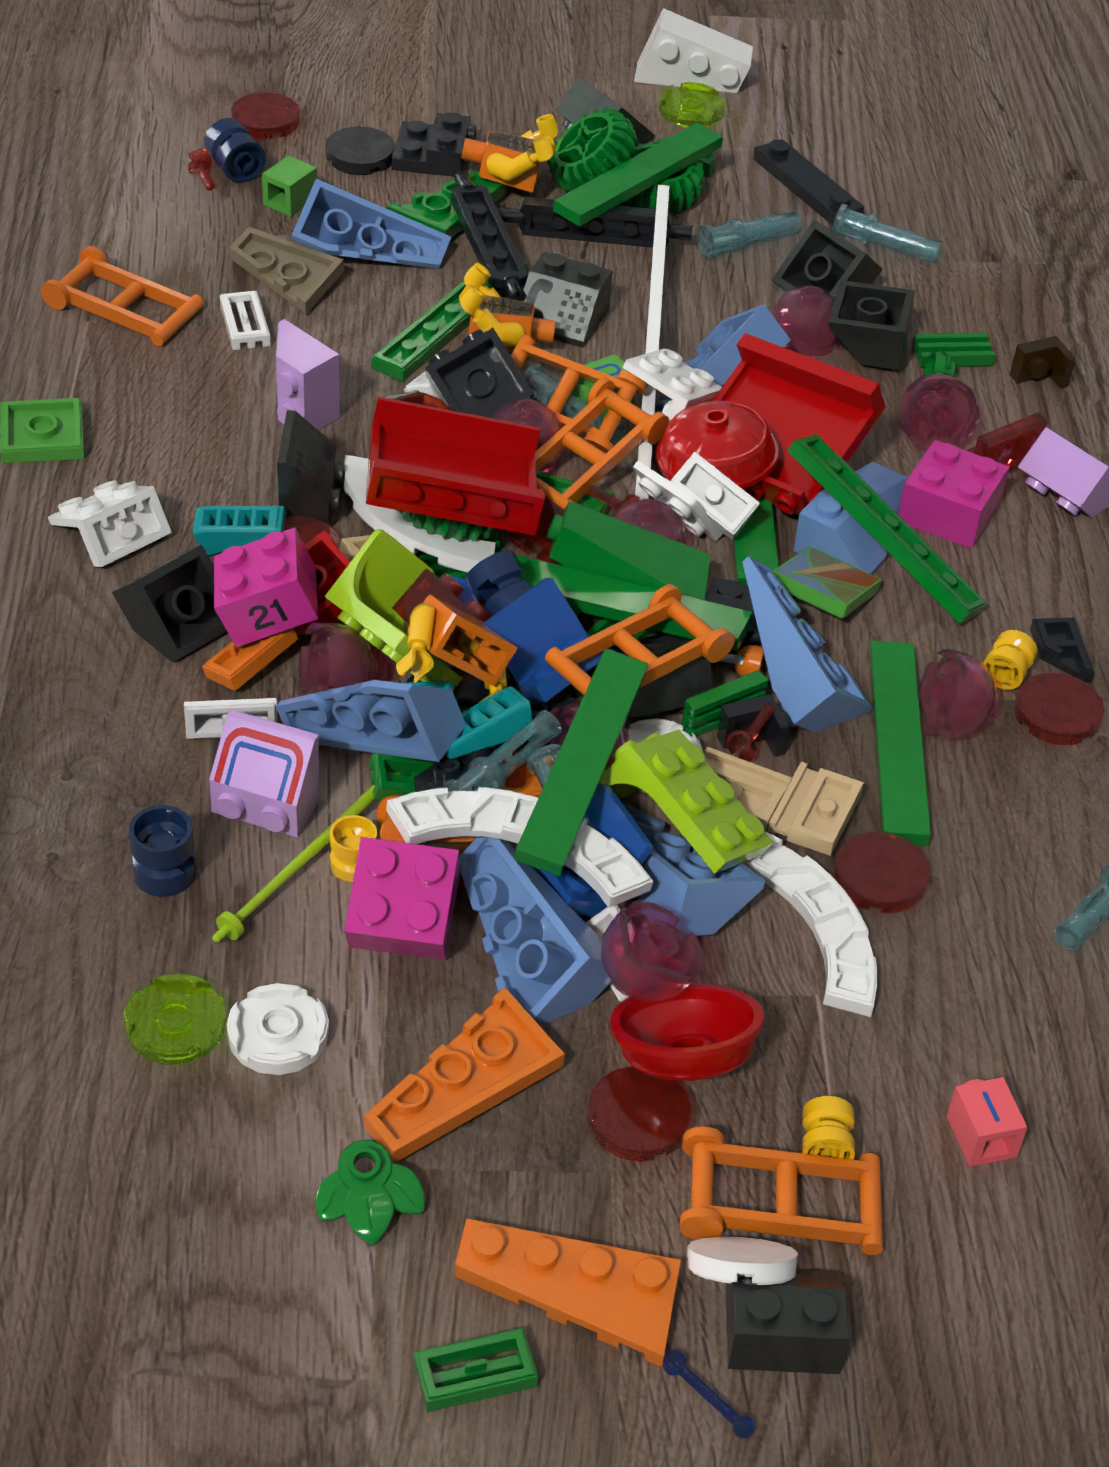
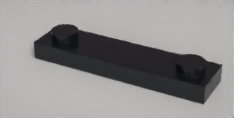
M783 139L773 140L770 143L755 147L753 159L834 228L863 218L865 206Z

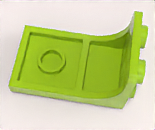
M377 529L371 534L324 597L343 610L338 619L398 663L411 651L407 646V630L410 615L417 600L433 580L434 571L387 532ZM430 654L434 666L420 681H451L455 689L462 678Z
M680 730L663 735L655 732L644 741L636 743L634 740H630L624 743L613 753L612 759L615 762L604 771L599 783L609 785L619 799L631 795L637 788L645 791L658 804L714 874L762 855L773 844V841L764 832V826L761 821L744 808L734 796V790L731 785L714 772L705 761V756L701 749L690 742Z

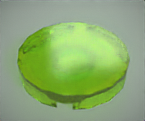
M685 82L681 83L680 88L673 89V85L661 92L659 112L670 123L682 127H689L695 123L709 127L717 124L723 118L726 100L723 96L720 98L718 96L719 92L711 86L702 83Z
M182 973L161 975L150 980L149 986L143 988L140 992L138 988L130 995L123 1011L126 1039L133 1050L151 1062L165 1065L190 1063L208 1055L220 1043L226 1029L225 1005L220 993L218 992L217 995L210 988V983L202 978Z

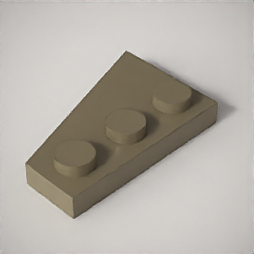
M248 227L229 247L231 260L305 314L312 309L344 272L343 259L252 227Z

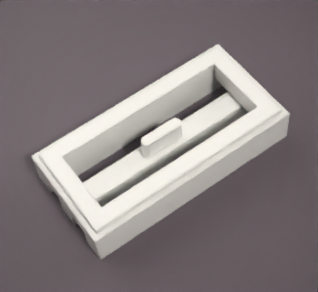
M257 291L220 295V307L232 350H239L240 343L245 342L248 348H255V341H261L263 347L271 346L269 329ZM243 301H250L258 330L252 331ZM235 302L243 332H238L230 303Z

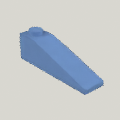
M316 179L290 239L330 255L439 269L451 236Z
M763 304L722 320L696 347L695 351L698 355L686 361L685 364L693 369L697 368L708 372L713 376V382L722 386L742 360L736 344L744 333L781 347H785L791 339ZM662 393L655 402V412H661L671 398Z
M750 556L743 560L744 572L772 689L781 702L778 706L779 709L787 713L791 726H800L811 732H817L870 712L873 707L843 663L837 666L820 649L826 643L820 633L815 631L805 620L797 619L796 616L801 612L800 607L771 569Z
M380 680L367 681L286 699L276 705L284 725L318 734L319 745L439 762L452 742L466 726L452 690Z
M621 801L653 845L652 851L641 865L653 880L651 891L636 896L646 914L664 928V932L668 936L678 940H690L692 936L714 935L763 890L765 880L745 864L741 863L714 874L685 837L663 832L664 822Z

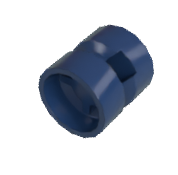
M234 118L220 119L207 130L204 138V147L227 178L233 182L245 183L253 180L260 174L266 162V154L261 145L251 136L250 132L240 121Z
M512 550L501 551L485 558L476 564L467 573L465 578L478 602H486L483 611L488 619L534 587L531 581H523L526 572Z
M151 806L140 811L133 817L129 825L135 883L142 891L158 897L174 896L185 891L193 884L196 876L192 820L186 812L173 806Z

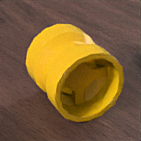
M1018 630L1002 632L993 644V649L983 661V676L990 684L1002 690L1018 688L1026 677L1027 670L1032 666L1037 657L1038 649L1036 643L1026 633Z
M349 815L339 818L331 825L329 831L331 871L337 878L343 881L353 882L361 837L378 839L375 824L364 816Z
M821 1096L808 1101L803 1106L802 1126L807 1132L803 1136L802 1153L854 1160L855 1139L850 1133L854 1129L855 1123L852 1104L836 1096Z

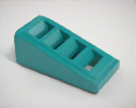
M284 506L198 507L195 512L193 534L198 545L204 547L208 556L218 554L230 547L243 546L260 540L272 532L285 531L287 512Z
M510 686L462 713L466 726L452 742L445 755L449 759H455L471 754L474 751L533 733L529 701Z

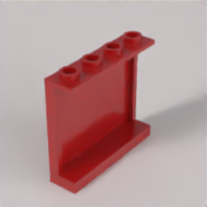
M744 333L736 344L742 360L712 401H729L748 406L766 420L770 431L778 442V461L773 471L766 478L743 490L757 501L760 498H764L772 502V504L786 514H800L815 496L825 488L787 450L794 440L818 434L848 463L886 408L881 389L877 382Z
M378 396L370 431L366 504L535 536L545 500L544 490L537 489L535 450L541 429L540 427Z

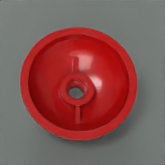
M729 401L703 402L680 411L667 424L656 449V460L659 470L670 481L691 455L696 452L742 489L753 486L766 478L775 468L779 457L778 442L770 431L766 420L752 408Z
M702 983L673 984L639 992L619 1003L610 1016V1031L614 1039L620 1044L624 1058L641 1073L658 1079L672 1081L709 1079L727 1074L739 1068L753 1053L756 1038L764 1027L763 1008L753 997L733 988Z

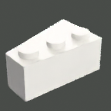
M663 8L637 62L634 82L737 93L751 67L753 46Z

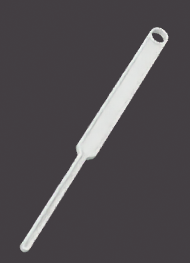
M658 185L645 354L659 350L669 186ZM648 384L646 392L642 394L641 409L653 415L655 412L656 389ZM643 440L638 448V461L651 469L652 444ZM637 474L635 503L648 504L649 495L638 485L641 478Z

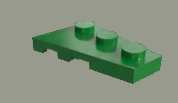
M479 171L469 173L473 184L487 186L494 203L505 195L504 184L478 176ZM455 179L442 183V190L430 195L424 191L412 195V202L402 206L398 202L386 205V209L449 235L451 238L463 229L451 203L452 189L458 187Z

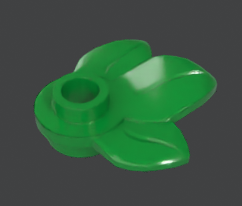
M359 1140L351 1143L343 1150L338 1160V1170L321 1182L316 1194V1209L319 1221L321 1222L332 1221L345 1216L353 1232L368 1245L374 1246L387 1231L394 1211L409 1215L422 1214L425 1199L419 1179L412 1170L392 1163L389 1153L379 1143L371 1140ZM361 1158H369L375 1164L374 1168L366 1173L359 1172L354 1165Z

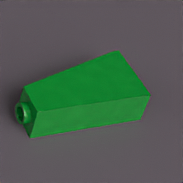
M568 501L562 516L558 514L553 516L546 538L552 540L549 557L563 566L660 589L667 584H673L682 592V595L705 600L711 554Z

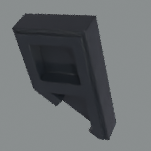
M1074 617L1033 619L1030 631L1037 645L1040 659L1084 683H1091L1094 670Z

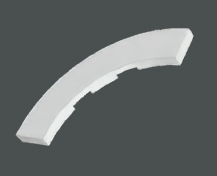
M345 455L343 488L345 493L352 498L354 510L374 530H384L413 554H416L418 551L438 557L439 565L466 573L480 561L494 554L496 544L494 542L479 539L471 541L467 538L457 541L451 537L443 539L441 535L435 533L428 534L427 530L423 528L413 527V522L404 520L402 518L403 514L397 510L367 505L368 458Z
M478 787V791L448 792V788H435L387 800L386 811L406 843L420 844L426 841L460 836L488 837L519 843L538 798L514 791ZM584 818L565 865L583 878L599 894L608 908L651 891L653 880L641 864L614 838L609 840L588 826L587 819Z
M765 832L773 841V844L762 855L743 862V864L762 877L766 885L784 897L800 913L812 930L819 944L825 966L826 990L823 1005L871 1017L877 990V964L868 939V928L858 908L841 885L808 855L804 858L793 850L783 846L782 839Z

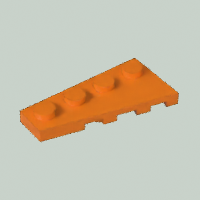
M504 987L493 997V1004L481 1015L476 1012L463 1024L462 1032L447 1046L441 1044L430 1054L429 1062L415 1075L409 1074L364 1115V1128L375 1142L387 1150L392 1163H396L564 1066L565 1053Z
M466 1218L455 1261L454 1277L513 1303L520 1304L522 1301L546 1310V1317L564 1325L571 1321L596 1332L598 1340L616 1348H619L620 1344L626 1345L644 1353V1360L662 1367L681 1260Z

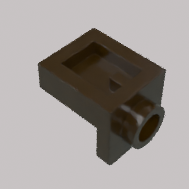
M1057 336L1017 344L1009 375L1017 384L1049 376L1059 388L1068 387L1075 365V357Z

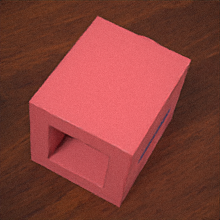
M1004 1077L985 1081L973 1079L962 1085L955 1086L946 1117L968 1166L972 1167L1017 1158L1027 1125Z

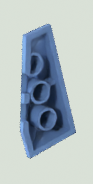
M871 462L855 471L898 514L907 476L875 462ZM826 489L820 491L799 514L793 551L800 553L811 546L872 575L885 563L888 552Z
M476 837L460 855L461 874L472 909L479 912L486 934V937L482 938L485 951L492 955L499 977L494 979L498 992L505 987L539 1026H543L591 1004L623 969L597 934L530 865L513 860L515 849L508 841Z

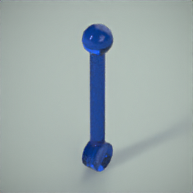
M670 1350L664 1355L663 1369L666 1373L673 1376L680 1375L732 1424L733 1432L737 1437L747 1439L752 1436L755 1431V1424L752 1418L745 1415L740 1416L685 1365L686 1358L682 1352Z

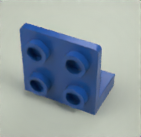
M552 578L543 579L483 623L518 647L506 666V670L521 694L531 701L547 702L570 684L545 661V655L548 650L558 647L562 651L592 636L587 635ZM604 651L577 665L587 672L599 663Z
M599 784L585 816L587 825L609 840L614 838L642 865L652 851L653 845L611 787L607 784ZM566 865L560 876L532 867L577 915L594 917L608 907L599 894Z

